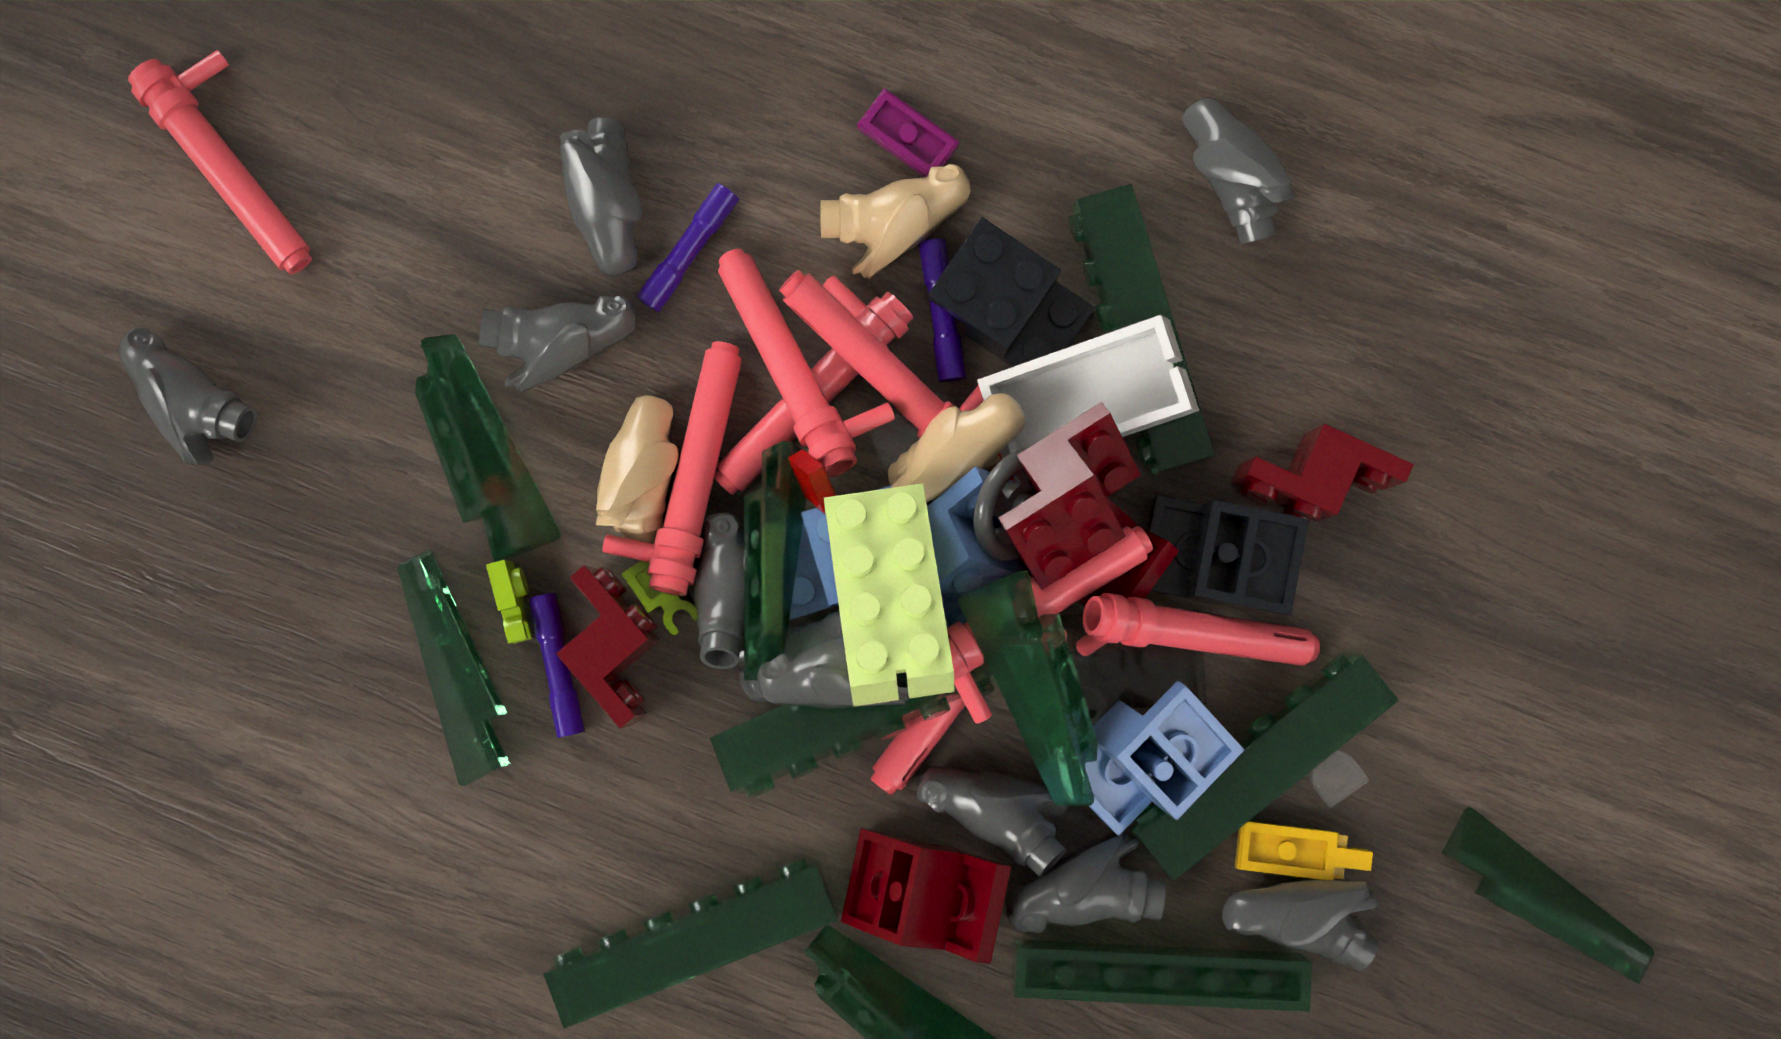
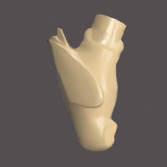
M948 164L942 167H932L926 178L902 179L869 194L845 193L839 197V200H820L821 238H839L840 242L846 244L851 242L864 243L867 247L866 253L852 266L853 275L861 273L864 278L870 280L889 263L924 242L946 219L964 205L971 192L970 180L964 170L958 165Z
M998 393L989 396L974 410L961 411L956 406L945 409L929 423L921 438L911 445L909 451L902 453L898 460L890 465L888 479L890 485H892L891 488L923 483L926 503L937 499L975 466L990 472L1001 461L998 456L1001 450L1012 439L1017 437L1024 428L1025 414L1019 403L1008 394Z
M653 395L636 397L620 431L609 445L597 488L596 510L598 516L596 525L614 526L613 528L617 533H622L623 538L654 544L657 529L663 528L665 498L672 473L679 458L677 446L669 441L673 408L666 400Z

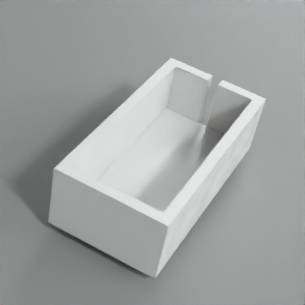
M1162 315L977 380L983 400L998 393L1008 394L1019 403L1025 414L1023 430L1001 450L1002 459L1015 451L1029 448L1100 402L1111 413L1122 437L1199 411L1186 370L1174 366V363L1183 361L1170 320Z

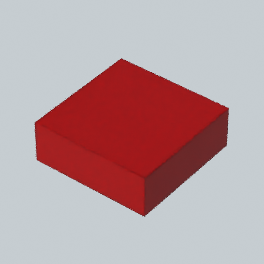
M800 450L789 456L788 460L803 495L825 514L824 498L836 496V493L825 467L814 457L808 455L807 451Z

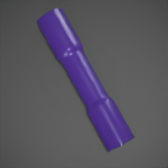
M716 183L694 214L689 227L666 259L656 267L636 295L638 300L657 313L661 311L681 283L684 273L710 236L718 231L740 200L732 191Z
M930 239L918 245L924 284L928 294L949 265L946 239ZM929 300L934 331L933 347L938 381L943 383L963 380L966 378L961 338L957 332L955 317Z
M548 593L530 597L528 601L536 639L540 644L550 690L549 702L557 738L585 732L578 694L573 686L570 670L556 655L565 646L564 628L557 594Z

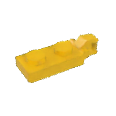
M1239 820L1235 868L1319 880L1344 879L1345 868L1371 871L1373 852L1368 851V849L1347 847L1348 836L1341 835L1335 831Z

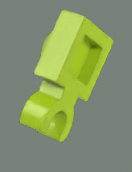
M508 560L486 564L497 609L501 611L503 617V626L508 644H516L533 639L529 622L524 612L525 603L523 596L529 594V589L522 568L515 569L514 562Z
M639 561L623 572L622 576L648 613L659 606L662 607L664 610L663 622L666 629L673 635L678 634L679 630L673 623L674 613L678 610H686L690 613L693 620L696 621L698 619L696 607L688 601L681 600L678 595L667 594L649 588L651 579L647 575L649 562Z

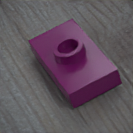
M885 88L857 124V130L924 178L928 176L932 167L945 166L960 144L950 134Z

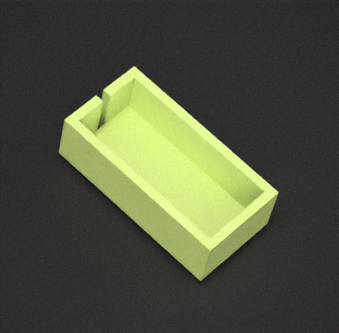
M923 483L825 497V512L853 706L899 700L896 674L905 672L909 698L954 692V669Z

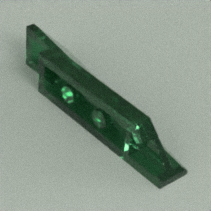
M449 334L422 339L420 347L423 348L428 368L427 374L416 379L415 395L462 522L467 523L482 518L494 562L508 560L558 540L561 537V532L458 336Z
M781 441L762 451V488L744 496L745 681H758L757 674L761 665L765 662H770L780 654H784L803 526L801 512L805 511L806 497L803 495L788 460L789 456L802 449L794 443Z
M428 550L399 564L398 573L457 781L460 786H466L510 765L490 722L507 714V711L432 550Z
M1028 570L1015 572L965 593L959 598L958 603L1053 802L1058 806L1092 805L1095 794L1092 792L1085 764L1097 760L1098 742L1059 613L1044 614L1038 618Z
M1468 807L1463 811L1442 854L1483 876L1475 894L1639 984L1654 957L1653 948L1476 810Z
M829 925L820 931L805 950L806 957L812 959L817 964L819 976L814 983L818 997L865 1039H997Z

